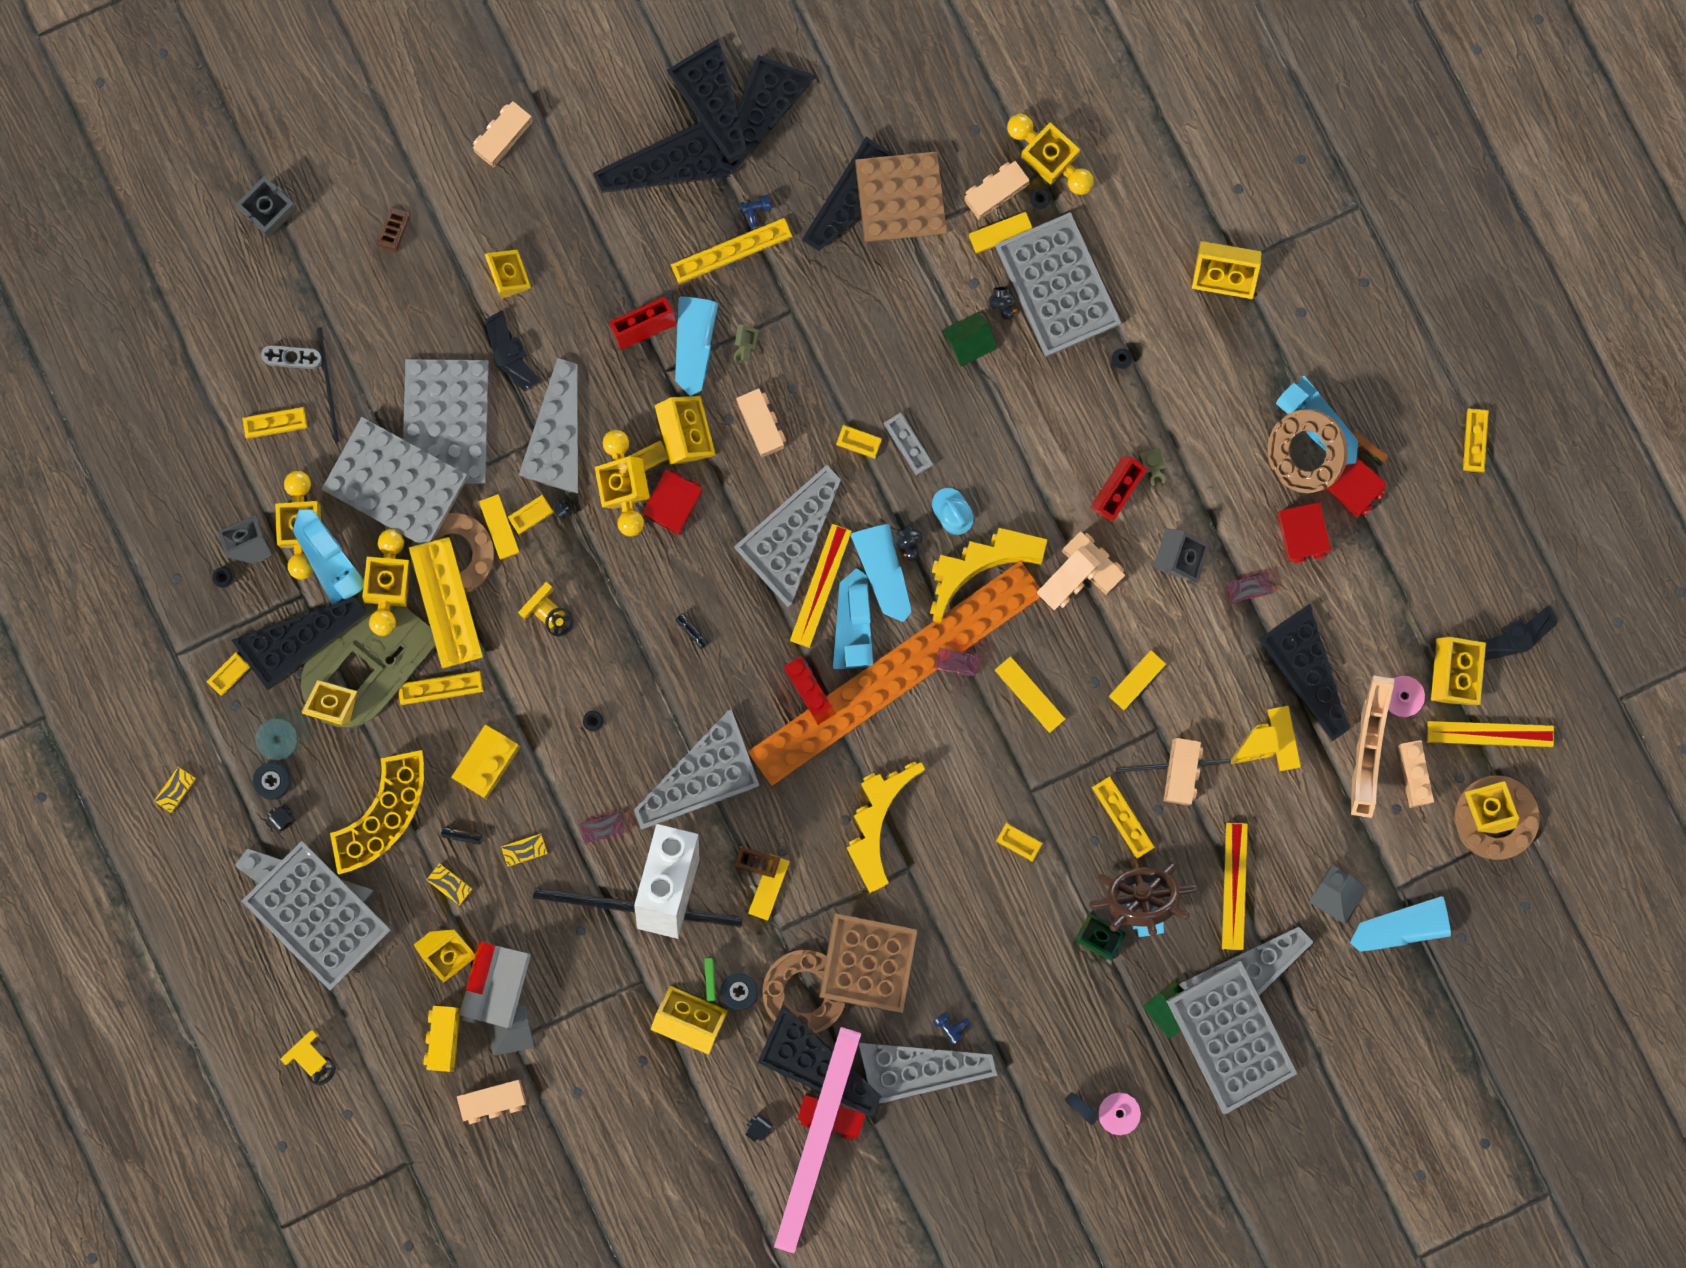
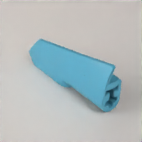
M680 296L678 303L675 381L689 396H692L702 391L705 381L718 303L711 300Z
M1303 376L1297 385L1293 383L1279 397L1276 404L1287 414L1303 409H1313L1329 415L1337 422L1344 433L1348 449L1346 465L1356 464L1358 440L1306 376ZM1306 431L1326 451V445L1320 436L1315 432Z
M299 509L293 532L331 604L338 603L342 598L348 600L363 589L364 579L342 552V548L313 509Z
M880 525L852 533L851 538L882 613L904 622L912 611L890 525Z
M857 568L839 584L833 659L834 669L873 666L868 577Z
M1438 897L1361 922L1350 944L1359 952L1450 937L1451 930L1444 898Z

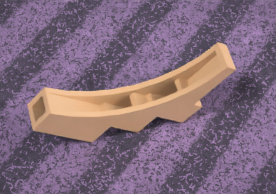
M1373 676L1367 700L1364 702L1361 713V732L1356 748V766L1352 777L1351 815L1369 818L1373 816L1376 805L1382 740L1394 687V679Z

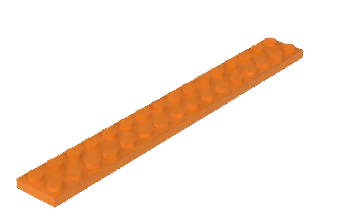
M1020 560L946 612L941 623L933 621L873 663V666H869L826 696L836 713L834 716L818 725L810 711L806 710L749 750L748 754L770 785H775L939 670L941 667H935V665L946 661L951 650H953L952 653H963L1041 597L1037 594L1040 589L1039 585ZM946 649H948L947 652H946V654H945L943 657L937 659L938 657H940V656H942V655L944 654V652L946 651Z

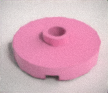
M1410 676L1393 678L1394 687L1388 711L1397 717L1406 718L1415 715L1422 708L1425 700L1422 685ZM1401 693L1407 694V700L1401 698Z
M1114 1093L1103 1099L1099 1106L1098 1116L1105 1130L1111 1134L1124 1135L1136 1128L1140 1121L1141 1112L1138 1103L1133 1097L1125 1093ZM1122 1110L1124 1113L1123 1117L1118 1118L1116 1111Z

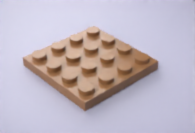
M937 152L855 160L865 242L944 235L947 233Z
M835 913L819 997L903 1013L917 930Z

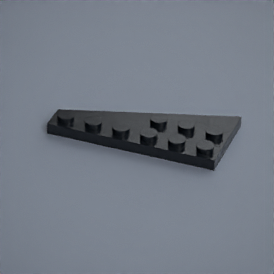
M718 38L667 69V73L731 164L747 154V149Z
M758 55L737 108L747 154L730 164L721 151L716 167L736 173L814 81L816 75Z
M701 122L593 173L602 193L731 177L729 171L716 167L720 152L713 138Z
M866 136L801 241L819 252L862 217L855 166L856 159L896 155Z
M353 597L322 610L313 611L310 614L275 624L267 629L255 631L247 636L235 638L231 641L265 688L270 690L369 614L358 599Z
M1309 604L1262 636L1259 641L1332 742L1347 732L1349 726L1340 703L1323 642L1318 632V626L1312 613V607Z
M783 1004L758 1063L821 1093L833 1050ZM851 1068L841 1103L873 1117L882 1096Z

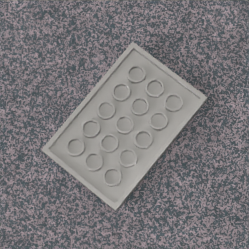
M1071 212L995 245L1045 358L1121 325V321Z
M405 359L403 440L467 474L469 477L465 484H486L489 361Z
M361 417L322 490L413 541L425 544L434 540L469 476Z
M303 841L242 900L258 919L330 991L391 931Z
M1241 961L1229 965L1166 1000L1223 1114L1229 1113L1297 1074Z

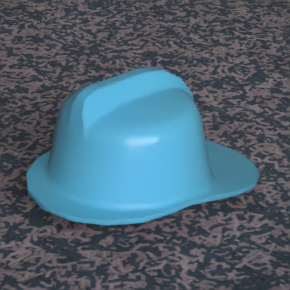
M953 488L941 489L934 495L932 508L944 529L954 535L966 533L973 524L974 516L963 495Z

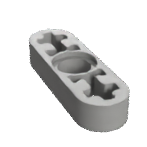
M266 346L261 352L262 360L269 366L316 369L322 364V356L315 349ZM270 351H273L275 355H281L280 351H283V362H280L281 359L279 357H273L272 361H270L266 354H270ZM290 352L297 354V360L293 363H289L286 360V356ZM301 353H304L303 356L306 358H310L312 354L318 358L313 364H310V361L303 359V364H300L302 361Z

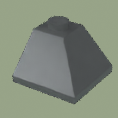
M256 515L218 531L222 549L227 558L254 564L272 556L270 546Z
M1331 865L1310 898L1309 903L1345 924L1366 887L1351 875Z
M528 1006L516 1008L511 1029L487 1023L493 1056L535 1048Z

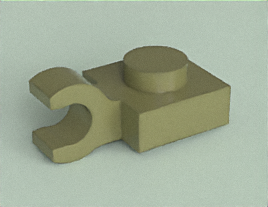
M738 325L735 345L739 346V349L734 354V361L749 363L750 350H755L758 329L746 325Z

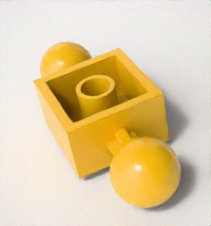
M1016 114L1009 119L1007 124L1009 135L1016 140L1025 139L1029 143L1022 151L1021 158L1050 185L1063 173L1068 178V187L1073 193L1084 195L1091 191L1094 185L1092 174L1086 169H1075L1071 165L1079 156L1080 149L1052 123H1049L1037 134L1033 131V122L1027 115Z
M611 430L604 436L602 444L604 450L612 456L613 461L595 467L601 505L604 508L610 509L622 507L623 513L618 518V528L622 534L633 537L638 535L644 527V519L639 512L634 510V503L650 499L643 459L631 456L625 457L624 453L629 447L627 435L620 430Z
M293 471L284 480V488L292 496V503L275 504L277 545L281 549L294 548V555L288 561V571L292 577L303 580L310 577L314 570L299 544L293 528L299 509H313L321 520V505L317 501L304 502V495L309 492L311 487L310 478L302 471Z
M394 529L385 530L378 538V547L384 553L383 558L367 557L362 597L365 604L378 605V610L369 619V626L372 632L379 636L389 635L395 629L396 619L390 612V607H407L411 566L409 560L396 559V555L404 548L405 540L403 535Z

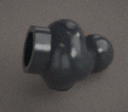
M1007 286L994 287L993 294L989 297L990 308L992 310L1002 308L1001 316L1006 320L1012 319L1017 311V308L1012 307L1015 303L1013 294L1010 293V289Z
M909 524L896 532L899 537L897 545L900 549L905 550L902 557L913 561L919 556L918 549L913 545L922 543L923 537L919 530L913 529Z

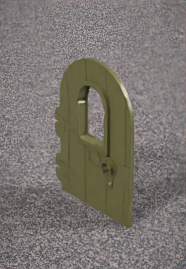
M363 589L356 593L359 595L357 599L369 615L305 663L301 674V691L306 703L317 680L328 683L330 677L335 674L352 652L358 656L360 655L362 659H365L375 669L357 690L349 723L340 725L320 719L324 723L335 727L351 728L372 720L382 711L436 646L431 627L406 607H390V612L396 619V626L392 633L386 636H379L373 633L369 626V619L378 610V605L364 603L362 597ZM403 647L404 649L394 658V662L387 664L388 659L393 658L397 650Z

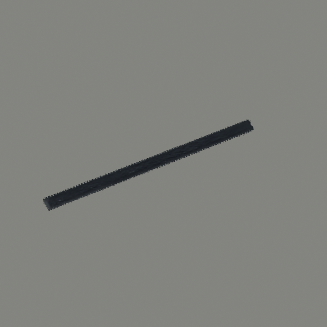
M536 887L533 894V899L635 912V901L630 903L627 900L626 902L625 900L622 902V899L621 901L619 899L614 901V898L613 900L612 898L610 900L609 898L606 899V897L601 899V897L599 898L598 896L596 898L593 895L592 897L591 895L589 897L588 895L583 896V894L578 896V893L576 895L575 893L574 895L573 893L570 894V892L565 894V891L563 893L558 891L557 893V890L556 892L554 890L553 892L552 890L549 891V889L544 891L541 888L536 890ZM686 909L684 920L711 924L713 922L716 925L721 924L725 926L726 924V926H739V928H742V916L740 918L739 916L734 917V915L729 917V914L727 916L722 914L721 916V913H717V915L716 913L713 914V912L708 914L705 911L700 913V910L695 912L692 909L691 911Z

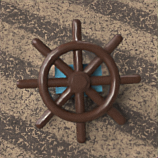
M1134 858L1130 861L1132 869L1123 872L1115 879L1100 874L1098 881L1109 886L1107 899L1095 900L1089 903L1091 909L1109 908L1111 914L1116 918L1110 925L1111 931H1117L1125 923L1131 925L1133 929H1137L1139 937L1154 936L1164 933L1163 922L1173 915L1185 920L1189 919L1190 913L1178 908L1180 895L1195 893L1198 887L1195 884L1178 887L1175 879L1170 876L1176 870L1177 866L1175 863H1170L1162 871L1155 868H1140L1138 860ZM1136 884V887L1133 888L1130 885ZM1159 886H1162V887L1165 888V889H1161V890H1156ZM1120 892L1128 894L1125 896L1118 897ZM1170 897L1167 902H1165V901L1159 899V898ZM1127 904L1128 907L1124 908L1121 905Z

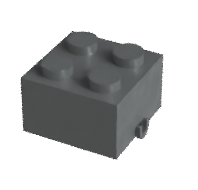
M265 176L236 203V207L246 219L268 238L297 210L294 203L283 194L284 191L279 186L276 187Z

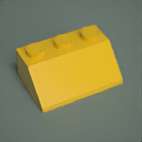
M1200 241L1192 289L1253 299L1261 265V251Z
M701 396L672 397L655 405L670 465L685 464L716 455Z
M1454 637L1436 639L1431 701L1480 705L1486 643Z
M1266 723L1257 725L1251 730L1252 732L1246 736L1232 757L1231 764L1273 757L1279 752L1275 726L1269 727V724Z
M484 725L451 778L487 800L520 749V746L496 730Z
M670 986L655 1015L650 1030L709 1055L728 1010Z
M433 1006V1010H429L428 1023H431V1030L427 1031L426 1044H429L428 1053L425 1052L424 1065H427L426 1070L454 1072L460 1008Z

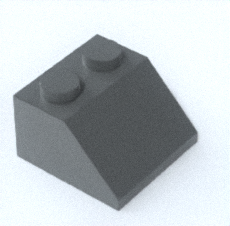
M1166 528L1154 568L1165 574L1198 583L1210 544L1186 531Z

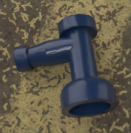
M769 195L762 196L760 201L740 202L743 214L748 216L750 228L758 226L755 210L763 208L766 212L772 211Z
M944 1012L932 1023L936 1027L941 1026L951 1039L949 1042L953 1044L962 1037L959 1033L971 1025V1023L965 1018L952 1028L948 1023L949 1016Z

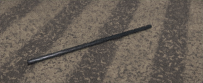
M318 327L317 331L335 442H339L322 329Z
M1231 759L1198 762L1197 766L1231 763ZM1169 764L1116 768V773L1166 769Z

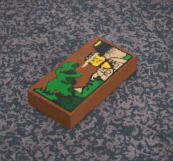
M1358 432L1353 433L1358 440V449L1379 465H1382L1388 458V455Z

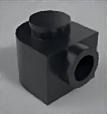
M284 804L282 807L273 808L267 814L268 819L266 822L280 834L295 819L291 816L293 811Z
M761 1114L758 1117L754 1115L747 1124L749 1129L745 1135L754 1142L757 1139L762 1142L774 1124Z

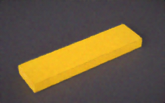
M1011 656L995 669L1000 678L1049 733L1065 721L1062 714Z
M480 671L407 682L398 690L400 705L484 692Z
M1110 776L1092 787L1136 859L1155 848Z

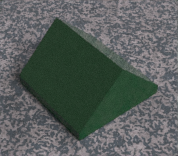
M980 312L942 330L960 367L998 349L990 326Z
M1089 913L1073 942L1111 962L1115 958L1126 933L1120 929L1111 931V924Z
M1175 980L1142 1006L1168 1039H1171L1181 1031L1166 1001L1184 991Z

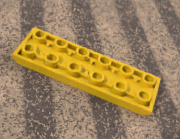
M447 537L409 547L442 669L483 658L450 538Z

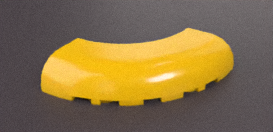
M422 750L381 758L382 774L380 788L372 805L357 822L344 829L330 833L338 875L356 870L374 861L385 853L407 829L416 812L422 794L424 781Z

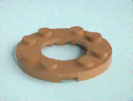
M1303 409L1287 414L1274 426L1268 441V459L1272 470L1276 472L1282 484L1297 492L1313 493L1330 487L1339 479L1346 466L1348 449L1344 433L1333 418L1318 410ZM1302 431L1317 433L1326 445L1325 461L1320 468L1314 471L1300 469L1291 457L1290 446L1292 440Z
M448 513L433 541L439 540L445 535L456 534L461 535L470 543L473 552L471 563L465 570L460 572L464 591L467 594L482 585L489 576L494 563V546L490 535L477 520L460 513ZM413 541L411 547L421 544ZM411 559V564H412L413 570H414V572H415V569H414V566H413V562H412V559Z
M1488 776L1473 782L1462 792L1456 803L1454 822L1459 838L1470 851L1486 859L1503 860L1520 854L1533 842L1539 828L1540 815L1535 798L1523 784L1506 776ZM1505 781L1519 821L1517 827L1508 836L1493 838L1484 832L1478 831L1464 793Z
M797 950L782 956L770 967L764 979L763 1002L774 1022L783 1004L814 1033L821 1032L836 1022L845 1007V1002L824 999V1002L817 1010L811 1013H799L790 1008L784 998L786 982L792 975L798 972L808 971L816 974L821 980L823 979L826 955L811 950Z

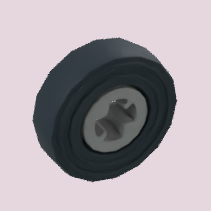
M268 762L256 769L252 784L259 796L268 800H275L287 793L291 778L284 766ZM271 775L277 779V783H274L272 787L266 783V780Z
M737 972L724 979L720 994L722 1001L727 1007L741 1011L748 1009L755 1003L758 996V988L751 976ZM739 985L743 986L742 990H745V994L740 995L739 998L735 997L736 993H733V989L738 988Z
M1071 1092L1065 1098V1102L1089 1124L1093 1125L1099 1119L1098 1114L1076 1094Z

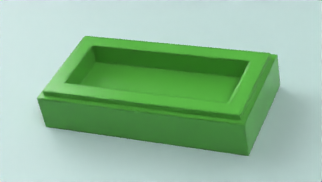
M704 958L707 1001H715L714 960L712 958Z

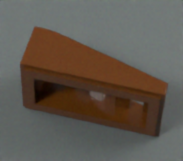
M390 207L376 242L378 247L398 252L410 213ZM393 214L401 216L403 220L394 219L392 216ZM390 222L399 224L400 227L391 226ZM388 229L396 231L397 235L388 233ZM385 237H389L395 240L394 242L385 240Z
M740 846L734 867L775 878L781 858ZM747 853L749 854L747 864L744 865L743 861L745 854ZM753 856H757L755 866L750 867ZM761 858H765L762 870L758 869ZM769 860H772L773 864L770 872H767L766 869Z

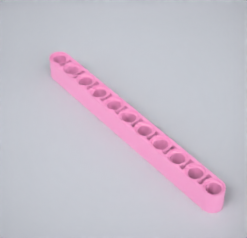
M843 1027L840 1028L774 1248L795 1253L861 1036L859 1032Z

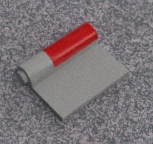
M479 941L459 1015L463 1016L462 1020L470 1023L479 1020L511 1029L531 954Z

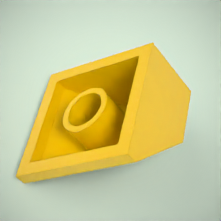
M1505 781L1464 793L1479 832L1500 833L1517 827L1519 817Z
M455 930L431 931L413 944L422 959L443 983L474 960L475 953Z

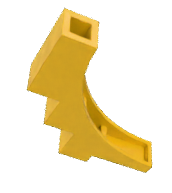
M998 528L997 534L993 533L991 546L969 541L968 548H963L961 559L964 560L940 555L939 561H934L932 573H936L935 580L941 581L937 583L935 594L939 595L937 602L933 601L930 614H934L933 621L941 623L944 612L955 593L978 573L997 565L1015 563L1020 560L1026 563L1042 564L1047 539Z
M912 762L904 767L905 771L899 774L895 771L887 775V780L883 781L880 774L876 776L875 773L863 778L865 782L861 783V786L872 807L868 808L865 805L856 810L857 814L854 815V818L865 838L861 840L858 837L850 841V846L847 847V850L869 893L889 884L880 857L882 823L890 804L899 791L916 776L925 772L922 763Z

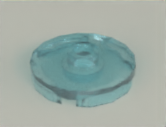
M274 718L264 722L256 732L255 742L263 756L270 760H282L293 754L297 747L298 736L291 723L283 719ZM276 736H280L281 741L279 743H274V738Z

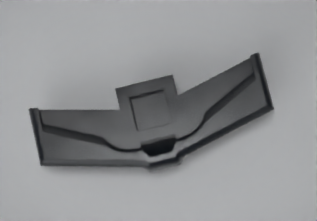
M501 310L488 317L485 324L493 350V358L498 367H501L524 392L543 383L521 360L528 355L518 337L510 340L503 311Z
M1546 606L1526 625L1521 618L1502 628L1505 635L1478 641L1486 643L1484 661L1518 653L1522 654L1530 650L1538 640L1557 625V618L1551 606Z

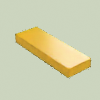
M1024 212L969 233L968 236L975 253L978 254L1033 228L1027 213Z
M304 407L242 418L246 439L308 428Z
M1467 409L1463 471H1485L1489 410Z
M499 494L479 501L499 559L502 560L519 554L520 552Z
M1150 650L1109 695V698L1122 710H1125L1162 670L1166 663Z
M1289 706L1268 709L1270 727L1275 726L1279 752L1276 753L1279 772L1300 768Z
M780 859L775 878L762 875L748 914L767 921L769 920L790 861ZM769 860L766 869L767 872H770L773 864L772 860Z

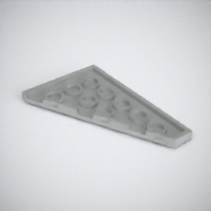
M828 465L822 468L734 546V549L788 608L792 605L841 482V479Z
M732 709L726 712L692 750L682 758L675 768L664 777L657 787L634 809L641 830L760 787Z

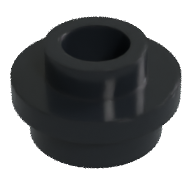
M1042 188L1032 191L1030 195L1031 205L1037 209L1047 207L1050 203L1048 191ZM1042 196L1044 201L1038 202L1036 197Z
M1124 348L1114 351L1112 355L1113 365L1118 369L1128 368L1132 363L1130 351ZM1124 355L1126 360L1121 362L1118 357Z
M558 499L553 506L555 512L562 519L570 517L572 515L570 512L572 510L571 506L565 500L561 501Z
M226 567L217 568L212 575L214 584L220 588L230 586L234 579L232 571ZM222 574H226L227 579L225 581H220V576Z
M589 711L584 715L583 725L588 731L595 732L602 728L604 719L599 712ZM591 718L597 719L595 725L589 723Z

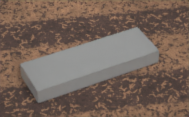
M901 412L883 423L916 476L934 466Z

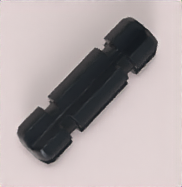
M680 614L675 619L676 623L683 627L684 632L692 641L696 642L695 644L700 649L705 648L709 643L708 640L701 636L702 633L691 621H688L689 619L685 614Z
M443 827L441 831L442 838H452L456 841L472 842V844L478 845L482 842L483 835L481 833H471V831L455 828L452 830L450 827Z

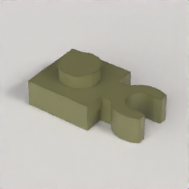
M1160 448L1140 453L1141 463L1147 468L1144 474L1151 473L1149 480L1151 487L1155 486V478H1160L1162 485L1165 484L1166 478L1160 473V470L1165 469Z

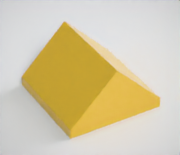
M518 250L485 254L501 299L531 288Z
M317 680L302 710V714L340 725L349 723L357 691Z

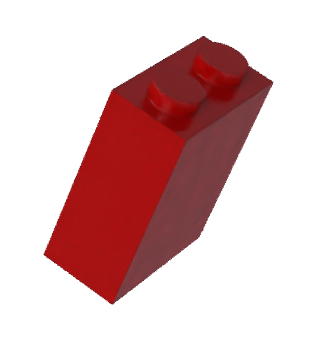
M1357 458L1356 464L1346 465L1339 479L1325 490L1358 518L1360 514L1365 516L1372 508L1370 503L1374 499L1379 500L1386 493L1384 487L1387 483Z
M665 470L642 515L680 536L703 490L698 482L692 479L688 482L682 479L683 475L679 472Z
M1320 502L1281 510L1277 513L1288 562L1294 561V564L1306 562V558L1314 557V560L1327 557L1326 554H1329L1331 548Z

